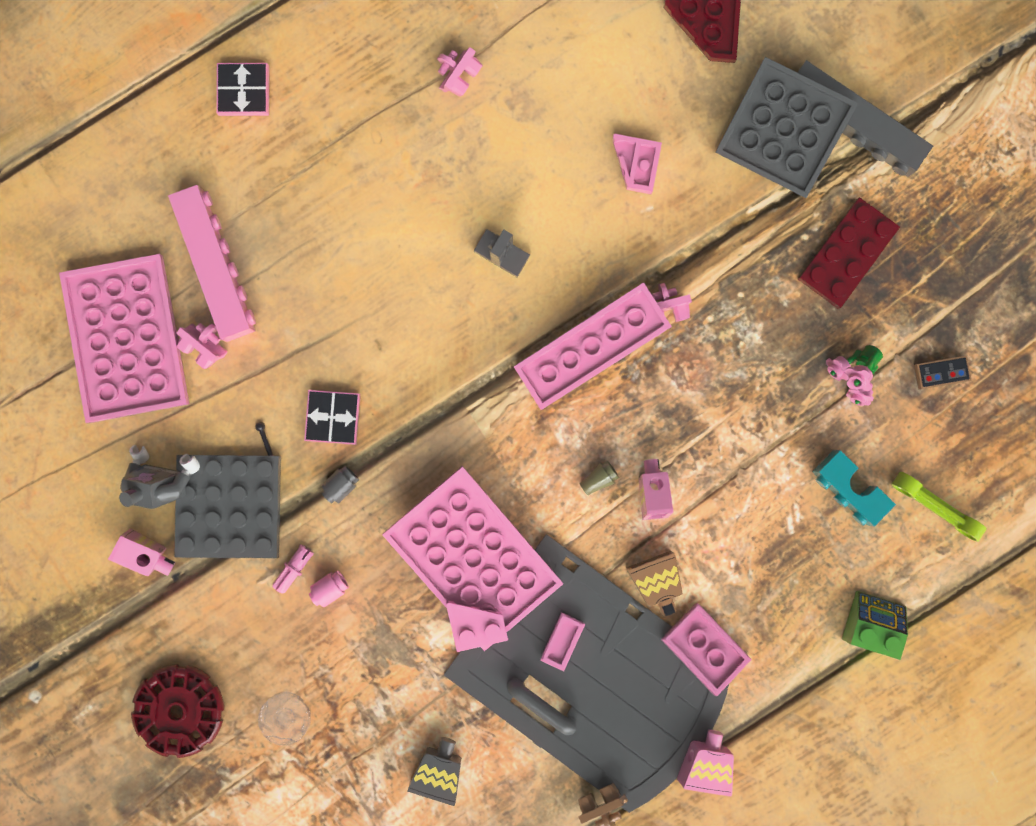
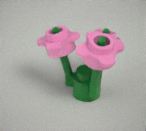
M867 345L862 351L857 349L848 359L842 356H838L834 360L827 359L826 364L829 374L838 381L841 379L848 380L849 392H847L846 396L850 398V401L859 406L871 404L870 401H873L874 397L872 396L873 385L870 381L878 369V363L883 358L882 352L873 345ZM857 360V366H855L854 368L851 367L850 364L853 361Z

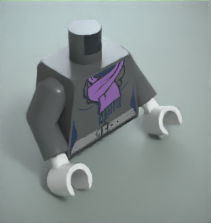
M133 445L129 450L133 463H129L126 474L122 478L120 485L122 493L119 495L120 502L125 507L134 505L155 509L185 497V486L190 479L189 474L197 472L200 468L198 460L195 456L191 458L188 454L183 455L179 461L184 468L182 471L146 464L140 466V464L145 463L149 459V454L144 446L139 452L137 446Z

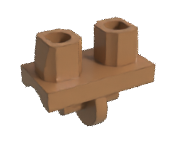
M614 783L599 790L605 802L601 805H597L593 793L578 799L582 812L578 816L581 824L601 816L602 819L595 821L596 826H616L615 821L622 819L619 811L611 814L610 811L628 802L626 795H620Z

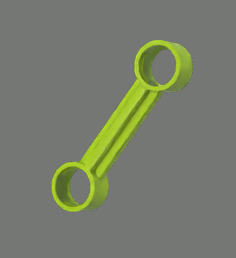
M900 471L891 484L896 490L915 499L955 526L958 532L973 541L979 542L987 530L983 524L964 515L924 488L918 480Z

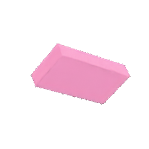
M561 612L540 661L564 671L585 623Z

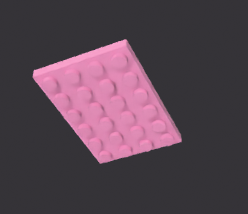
M156 254L60 272L85 422L94 423L189 405L180 349L177 348L178 337L163 255Z
M463 466L382 534L446 608V601L450 600L460 605L469 607L471 605L486 611L501 612L506 632L563 585L560 578ZM492 644L486 645V646H482L481 648L485 651V650L488 649Z

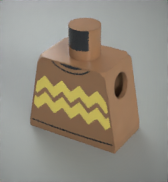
M669 551L626 567L628 574L648 607L658 604L663 617L677 612L672 598L682 595L683 592L674 552Z

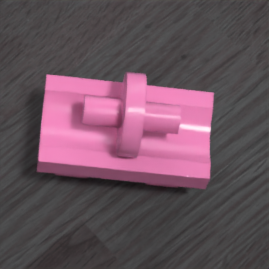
M469 47L467 51L464 50L456 62L454 60L458 54L454 50H451L448 56L444 54L439 55L437 59L442 65L438 72L444 76L447 70H450L439 89L443 92L450 91L459 97L465 93L469 84L459 76L464 70L470 76L475 77L483 66L473 56L476 51Z
M665 283L659 284V292L652 293V296L655 300L661 299L662 302L657 304L664 313V311L672 309L675 322L689 319V304L692 302L690 294L669 299V297L677 295L676 288L667 290Z
M201 323L197 326L190 324L186 328L180 327L176 333L180 336L177 348L186 354L191 353L194 348L199 351L200 354L195 361L203 369L211 367L217 360L224 358L228 352L218 344L221 339L215 335L217 329L214 324H210L208 327Z

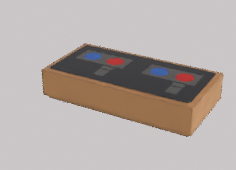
M967 356L914 365L918 390L972 381Z

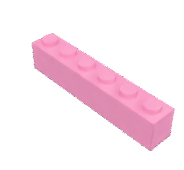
M198 185L168 195L220 339L228 342L255 332L253 324H256V320L251 309L247 310L245 300H247L246 292L242 285H238L236 280L239 273L234 262H230L227 253H230V248L226 239L220 236L219 229H222L217 215L212 214L210 206L213 205L210 194L208 191H204Z

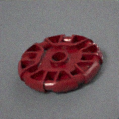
M174 664L153 671L149 679L145 678L140 683L133 697L134 711L131 712V719L137 736H141L147 743L145 744L147 748L161 756L177 755V758H184L201 752L203 746L214 741L222 727L223 719H221V714L225 709L221 691L218 685L214 686L207 673L194 666L179 667V664ZM178 677L184 678V685H176ZM157 684L163 689L159 694L155 690ZM199 686L207 693L203 697L196 690ZM145 705H151L150 713L144 711ZM173 705H178L182 708V718H175L171 714V707ZM204 710L211 711L210 718H203ZM154 724L160 731L156 736L149 729ZM196 730L201 736L194 738L191 733ZM170 738L178 739L177 745L171 744Z

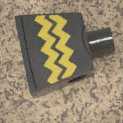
M442 737L438 749L427 747L410 781L407 792L455 806L462 760L460 756L453 754L456 741Z

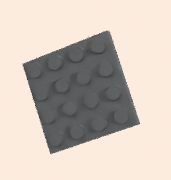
M765 57L715 153L807 198L859 103Z
M183 455L176 456L177 471L184 469L179 462ZM189 455L191 458L195 456L200 464V468L197 472L189 474L190 479L185 486L186 496L176 500L174 557L279 558L281 456Z

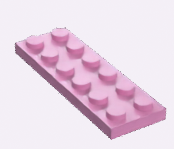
M642 283L523 360L514 368L542 410L672 326L645 283Z

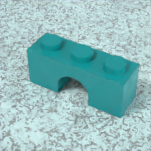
M833 450L812 471L817 476L816 482L825 490L829 488L835 494L833 498L842 507L846 508L848 506L854 512L852 517L859 524L875 527L896 504L878 486H869L858 495L854 493L850 486V479L859 468L841 450Z

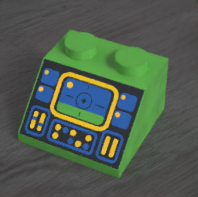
M856 591L842 640L851 645L901 660L908 637L907 607Z

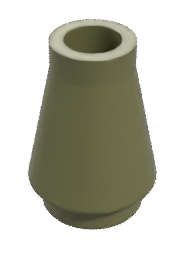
M606 461L604 464L600 463L580 483V486L589 496L598 490L615 484V480L619 476L609 461Z

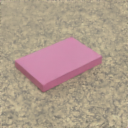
M695 603L661 638L668 648L714 696H718L752 660L698 603Z

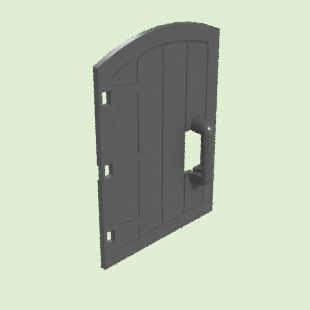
M546 534L535 551L560 578L563 585L506 632L507 641L494 643L485 651L481 647L460 651L444 673V676L596 789L600 790L614 783L620 795L625 794L628 802L624 803L621 807L630 813L649 802L678 777L692 741L706 742L708 730H713L720 715L729 684L718 696H714L661 640L672 628L671 625ZM565 557L579 566L574 572L562 565ZM629 604L642 612L637 619L626 612ZM561 612L585 623L564 671L540 661ZM529 675L572 706L565 716L525 687L524 682ZM514 697L517 701L522 703L524 706H526L528 709H530L544 721L555 728V731H550L548 728H546L544 725H542L528 713H526L513 702H511V699Z

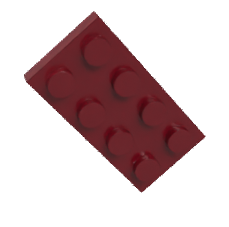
M859 197L798 280L834 307L840 309L894 237L900 226Z

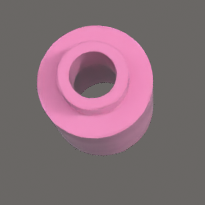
M339 571L335 573L330 572L310 586L311 592L309 596L316 606L326 607L345 594V590L349 588V585Z

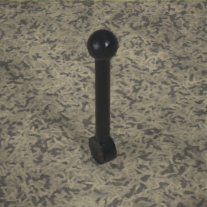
M258 422L255 425V429L260 432L268 456H273L264 431L265 424Z

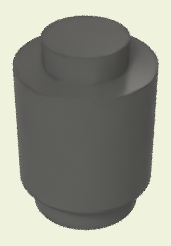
M344 466L342 469L338 468L321 485L323 488L321 494L330 503L334 501L340 503L356 487L359 478L347 466Z

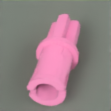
M300 544L290 561L284 563L285 568L276 578L272 587L279 593H285L298 575H302L301 570L311 556L314 555V552Z

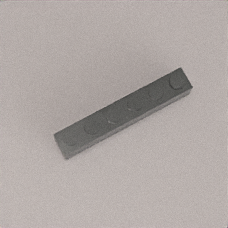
M807 60L797 72L859 103L843 134L849 137L855 146L864 147L870 151L872 157L876 160L886 162L892 166L895 173L909 177L918 170L933 148L932 144Z

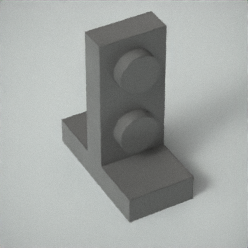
M486 229L474 249V253L518 278L530 258V254L513 245V235L504 229L500 235Z

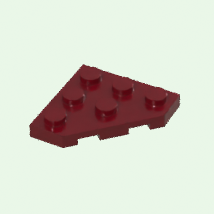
M664 0L663 8L709 61L736 62L741 0Z

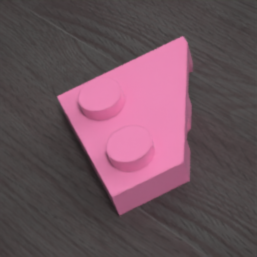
M614 134L613 144L626 189L652 194L662 143Z
M446 601L457 652L508 640L501 612L486 611L480 607L471 605L469 607L456 604L454 601Z

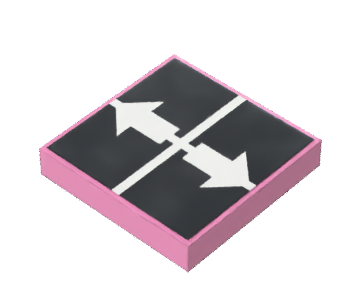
M217 63V114L219 116H269L268 63Z
M308 390L304 441L356 445L360 394Z

